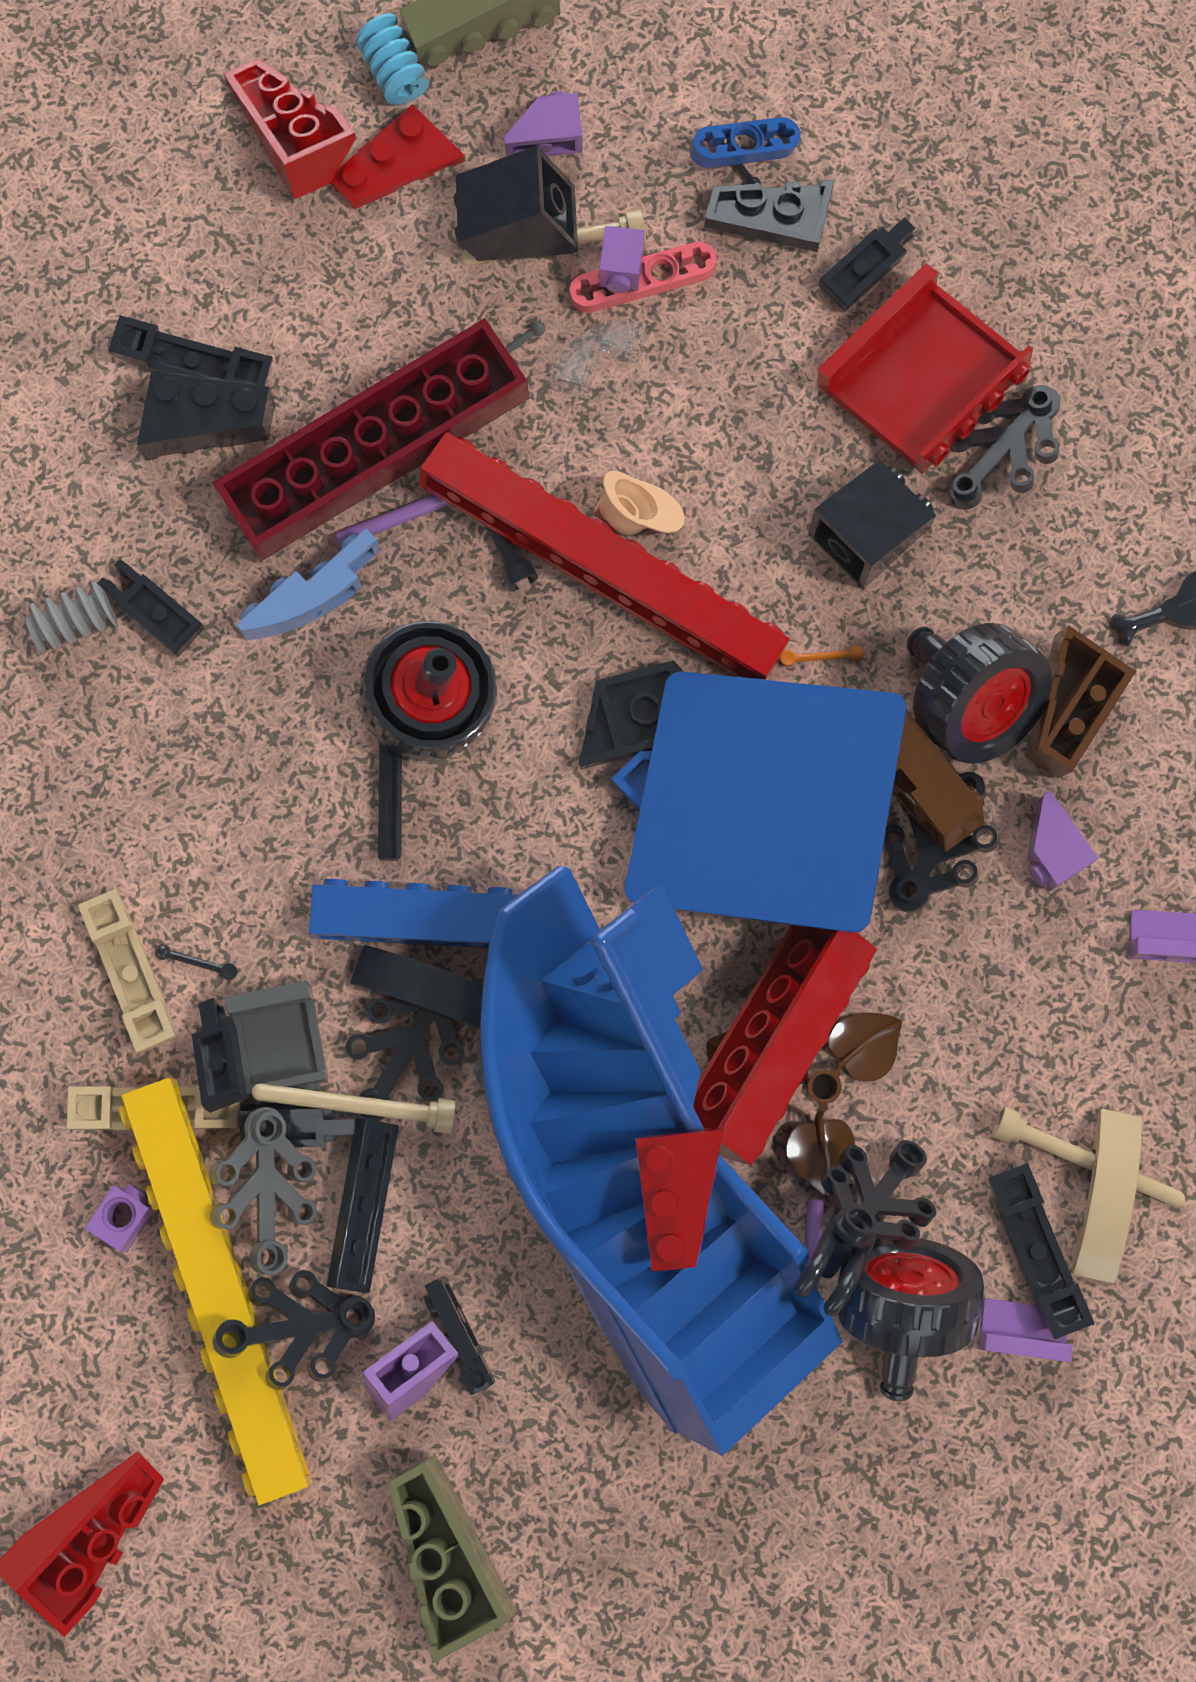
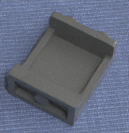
M308 981L225 997L227 1014L233 1018L237 1028L247 1099L253 1098L252 1088L257 1084L321 1091L319 1084L328 1083L329 1078L312 985ZM254 1099V1104L269 1103L266 1101H258Z

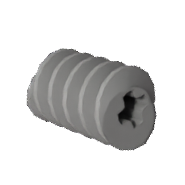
M95 581L91 582L90 595H87L80 586L76 587V600L72 601L65 592L60 593V606H56L49 597L45 598V611L43 612L34 603H31L30 616L26 618L31 638L40 654L46 652V640L54 649L61 647V635L70 644L76 642V629L85 638L92 636V624L101 633L106 631L107 618L113 625L118 627L105 591Z

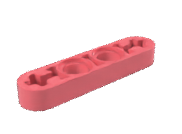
M693 242L644 256L642 258L638 291L630 290L625 293H616L608 290L610 296L605 297V290L599 286V269L581 274L571 283L570 301L578 311L592 313L704 281L710 278L715 271L716 252L707 243ZM699 254L701 259H707L704 268L699 269L697 264H690L693 261V255ZM681 258V266L686 265L684 266L683 275H679V263L676 259ZM660 264L667 265L671 268L673 274L666 281L656 280L651 275L653 267ZM588 286L590 291H596L593 293V300L587 301L585 296H579L582 287Z

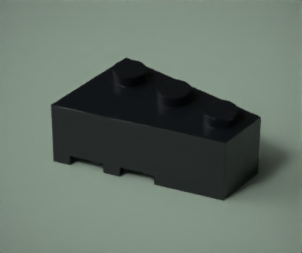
M151 370L137 446L146 461L158 459L159 456L177 453L188 454L194 453L195 450L213 447L224 448L269 440L275 408V401L270 387Z

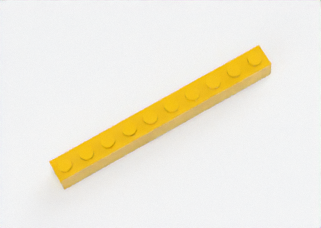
M169 1077L122 1094L124 1105L119 1107L120 1116L126 1130L133 1129L138 1144L132 1147L134 1158L140 1170L146 1169L151 1185L146 1187L148 1200L154 1211L160 1210L164 1226L159 1227L163 1244L167 1251L173 1249L178 1266L173 1267L174 1277L181 1292L187 1290L192 1305L187 1308L188 1319L193 1331L201 1332L205 1347L200 1349L201 1358L208 1373L214 1372L219 1386L218 1389L214 1390L215 1400L221 1414L228 1413L233 1430L228 1431L229 1442L235 1456L242 1455L247 1470L242 1473L246 1492L250 1498L256 1496L258 1505H262L310 1486L312 1480L282 1390L272 1389L266 1382V1372L273 1365L266 1343L247 1346L243 1353L235 1358L222 1357L213 1347V1335L223 1322L231 1319L239 1320L247 1328L258 1326L259 1322L253 1304L249 1300L248 1289L228 1230L218 1229L210 1221L211 1210L219 1203L177 1079ZM221 1212L220 1218H221L222 1223L225 1224V1221H224V1218H223V1215H222V1212ZM224 1335L222 1337L223 1344L226 1347H236V1340L233 1336ZM274 1370L273 1376L278 1381L276 1372Z

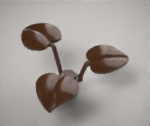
M860 1013L844 1018L834 1026L828 1038L830 1051L840 1060L835 1063L832 1071L827 1069L811 1071L801 1083L804 1096L810 1102L818 1104L815 1124L802 1123L795 1127L787 1140L786 1156L794 1172L823 1195L830 1196L831 1194L823 1189L821 1178L831 1166L841 1167L838 1161L839 1156L848 1145H855L854 1135L846 1122L840 1119H831L823 1123L824 1113L828 1110L827 1104L835 1101L842 1090L839 1078L841 1075L840 1071L845 1066L849 1076L863 1082L875 1081L885 1076L892 1068L897 1056L899 1035L902 1027V1021L899 1018L882 1013ZM728 1031L708 1039L706 1052L709 1062Z

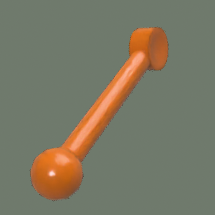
M856 645L852 646L849 650L795 654L791 650H786L781 655L780 662L782 665L790 667L795 662L841 658L859 661L863 658L864 651L860 646Z

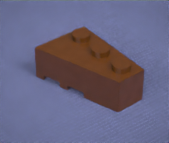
M906 710L892 794L938 845L947 852L985 823L983 813L985 803L974 787L965 784L954 766L942 755Z

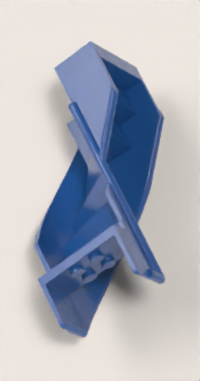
M557 866L498 911L488 948L480 1021L481 1064L486 1101L494 1134L508 1173L526 1208L550 1243L560 1253L604 1336H607L623 1368L639 1392L664 1421L669 1431L675 1434L679 1433L723 1456L843 1342V1339L832 1317L824 1312L825 1303L816 1285L806 1297L801 1298L794 1293V1284L803 1273L808 1262V1250L720 1154L698 1265L694 1268L652 1271L636 1139L644 1136L704 1130L693 1108L701 1071L675 1020L681 1012L672 996L701 973L703 968L663 887H654L600 930L571 870L565 866Z

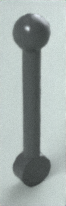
M541 321L533 322L530 330L505 347L506 350L511 353L533 336L543 335L546 330L544 323Z

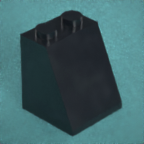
M538 145L456 175V193L453 197L457 209L455 237L459 246L466 249L477 261L563 255L578 252L575 185Z
M878 460L816 507L808 535L863 590L928 531L936 517L929 500L919 493L915 495L905 485L906 481L903 475L895 467H887L881 460Z

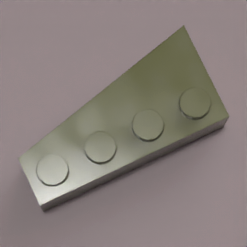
M416 0L401 8L400 15L407 40L411 44L412 51L418 57L417 63L422 66L425 64L435 66L445 62L450 55L463 50L468 53L479 50L485 42L496 38L510 39L523 28L534 24L536 26H545L551 23L556 16L560 15V0Z
M436 1454L398 1474L388 1482L401 1538L405 1541L409 1558L408 1567L412 1581L414 1580L420 1602L419 1611L422 1623L426 1627L430 1643L429 1651L432 1663L439 1661L509 1622L517 1611Z

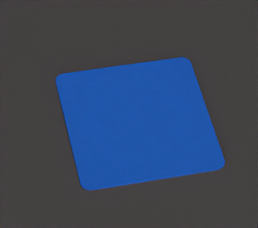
M684 671L672 674L665 683L625 883L627 898L632 903H635L654 887L660 886L665 889L674 910L857 933L864 930L869 925L872 915L907 710L904 699L900 695L890 692Z

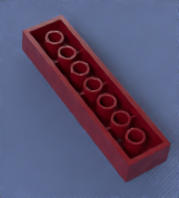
M486 318L226 473L213 481L212 484L227 511L260 562L423 464L446 432L456 438H466L529 399L528 381Z

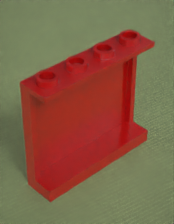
M927 263L818 368V386L921 474L931 465L938 466L947 457L951 449L950 446L958 438L963 440L968 437L978 423L977 419L985 411L989 413L994 411L1004 399V392L1012 384L1018 386L1027 378L1032 370L1030 363L1033 348L1029 345L1022 352L1017 350L937 285L938 272Z

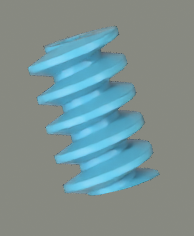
M387 13L373 18L363 26L356 37V45L359 51L363 53L362 56L366 64L369 65L373 77L376 78L380 90L383 91L386 101L392 105H402L420 97L429 87L430 81L422 78L425 70L422 65L417 64L418 57L416 53L410 51L411 44L409 40L403 38L404 31L402 27L396 26L398 23L396 16Z

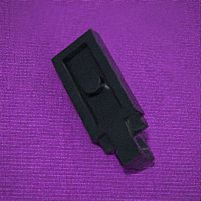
M904 217L889 232L883 227L879 230L875 228L820 278L818 286L846 312L901 262L902 258L907 254V250L903 246L913 238L914 235L912 234L915 227Z
M214 998L199 1003L202 1026L196 1028V1033L191 1034L201 1105L209 1113L247 1099L237 1028L233 1018L230 1015L226 1016L224 1007L220 1006Z
M281 1103L240 1104L238 1110L241 1142L246 1137L244 1126L249 1114L255 1109L269 1107L277 1110L284 1118L286 1123L285 1137L295 1148L325 1147L326 1142L336 1141L337 1135L354 1134L357 1113ZM262 1121L259 1130L260 1134L264 1136L268 1128L267 1124Z
M440 1277L424 1285L428 1294L423 1296L425 1304L434 1319L440 1317L447 1331L443 1335L458 1352V1356L463 1363L459 1379L470 1395L488 1388L496 1381L482 1355L483 1351L447 1277Z

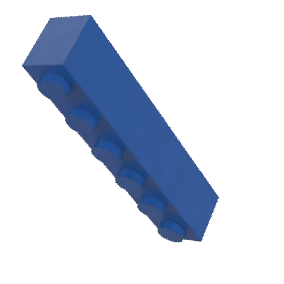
M324 879V885L313 884L309 934L313 939L489 948L498 911L518 895H513L512 889L505 887H489L488 893L471 892V887L465 885H448L447 891L430 890L429 884L407 883L406 889L389 888V883L383 881H365V887L348 886L349 881Z

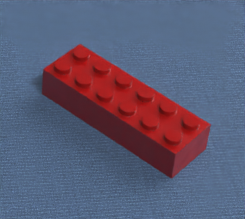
M790 925L698 1081L693 1108L704 1130L725 1128L719 1152L723 1158L752 1166L756 1158L763 1153L767 1139L777 1122L785 1115L789 1101L798 1086L806 1079L811 1063L818 1051L828 1041L829 1032L839 1015L847 1008L851 994L860 979L868 972L870 962L878 950L858 932L849 933Z

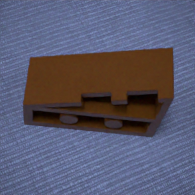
M1069 625L1054 635L1048 660L1052 672L1051 692L1039 720L1031 729L1025 757L1058 779L1073 772L1136 673L1133 668Z

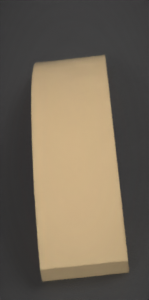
M115 888L79 904L78 907L90 938L97 946L122 1009L123 1015L121 1016L136 1053H143L177 1038L160 986L118 890Z
M111 1086L68 1087L67 1129L133 1131V1129L126 1130L120 1116L119 1107L124 1105L122 1094L139 1088H112ZM199 1086L179 1087L193 1130L238 1128V1102L209 1113L201 1105Z
M1099 1109L1092 1150L1096 1151L1083 1230L1082 1233H1078L1071 1275L1115 1283L1128 1236L1136 1194L1141 1153L1142 1117Z

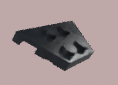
M674 660L596 680L579 759L581 770L632 757L640 751H652L665 683L672 674L683 671Z

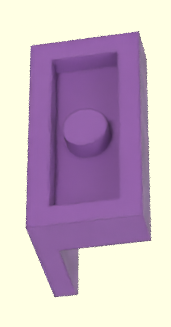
M1133 910L1130 918L1129 959L1196 963V914Z
M994 1299L984 1300L979 1350L1071 1362L1072 1345L1066 1344L1067 1335L1053 1339L1037 1305Z

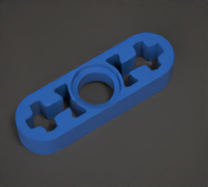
M786 117L707 126L696 132L690 144L689 152L692 160L704 168L781 159L793 153L800 141L801 133L798 125ZM776 132H780L782 137H789L786 144H783L781 138H774ZM738 135L749 136L754 141L755 148L752 150L741 149L736 144L735 137ZM726 138V144L722 145L724 139ZM768 140L766 146L764 147V141ZM704 141L708 142L709 147H716L714 153H709L707 147H701Z

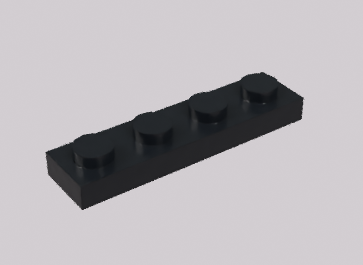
M356 1118L326 1287L370 1293L399 1125Z

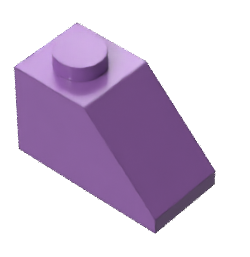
M558 91L547 96L538 97L504 136L506 156L536 145L547 156L583 153L578 94Z
M1051 790L1044 794L1037 802L1027 856L1031 863L1028 866L1031 876L1040 886L1046 884L1050 891L1098 859Z
M431 1321L363 1372L365 1389L391 1422L428 1393L458 1357V1352L434 1322Z

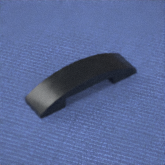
M122 315L118 317L108 350L110 355L148 371L154 370L266 386L273 362L272 356L235 346L233 351L160 332L158 325Z
M364 944L350 984L388 998L390 996L481 1030L483 984L417 960Z
M1026 1163L989 1177L988 1181L1003 1226L1028 1288L1053 1339H1058L1094 1325L1095 1323L1078 1283L1075 1284L1042 1206L1045 1202L1029 1164Z

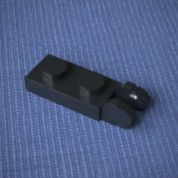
M119 559L114 564V567L123 578L130 580L133 585L123 594L113 582L103 577L97 584L116 601L120 609L179 657L205 629L204 625L147 576L138 574L127 563Z

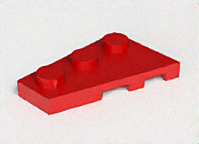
M412 104L339 167L330 185L354 209H357L392 194L398 188L409 183L431 177L439 170L451 165L454 167L461 164L466 159L465 155Z
M725 1128L644 1136L636 1139L652 1271L694 1268L698 1265Z

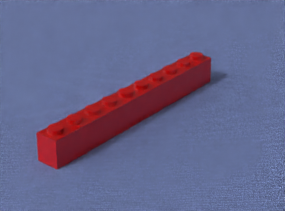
M446 432L420 468V487L735 677L767 680L787 647L790 638L785 636L783 631L775 624L760 621L750 615L749 611L740 603L727 601L717 595L707 583L692 580L682 574L679 568L672 562L657 559L647 553L646 549L637 541L624 539L614 533L610 526L602 520L589 518L579 512L577 507L569 500L554 497L544 491V488L534 479H524L511 471L509 466L502 460L495 457L490 458L476 450V447L463 437L456 438Z

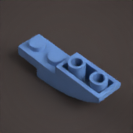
M364 529L359 535L356 533L350 535L341 544L340 552L329 562L324 560L319 563L310 573L308 581L297 571L289 577L283 576L278 579L270 588V595L260 604H251L241 614V621L236 625L242 636L248 641L286 633L321 618L345 603L362 589L359 577L355 573L380 552L377 539L367 529Z

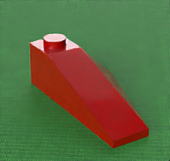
M258 58L224 73L227 84L278 175L294 199L330 184L357 139L354 130L339 109L331 104L327 107L315 99V95L307 89L301 91L291 85L287 76Z
M137 1451L25 1532L0 1558V1577L65 1637L96 1603L103 1590L96 1585V1582L108 1562L113 1565H117L124 1553L117 1548L126 1528H134L140 1524L164 1478Z

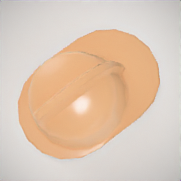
M609 471L604 476L603 487L605 491L594 507L593 512L596 518L607 523L617 533L631 536L646 528L672 533L677 532L684 525L685 516L681 506L665 490L634 479L619 471Z

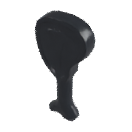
M1196 571L1186 576L1173 598L1164 601L1157 608L1132 617L1114 614L1110 619L1109 627L1119 633L1120 643L1129 646L1133 636L1138 631L1163 622L1181 629L1196 630Z

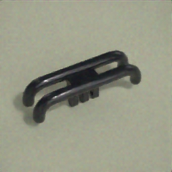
M851 1180L849 1189L854 1201H856L859 1192L855 1181ZM837 1202L809 1263L793 1288L794 1293L798 1297L808 1296L821 1276L827 1279L832 1278L846 1259L849 1258L837 1286L824 1304V1312L831 1317L837 1316L852 1296L877 1239L874 1238L870 1245L862 1248L845 1243L834 1228V1218L840 1211ZM875 1215L876 1221L884 1222L886 1215Z

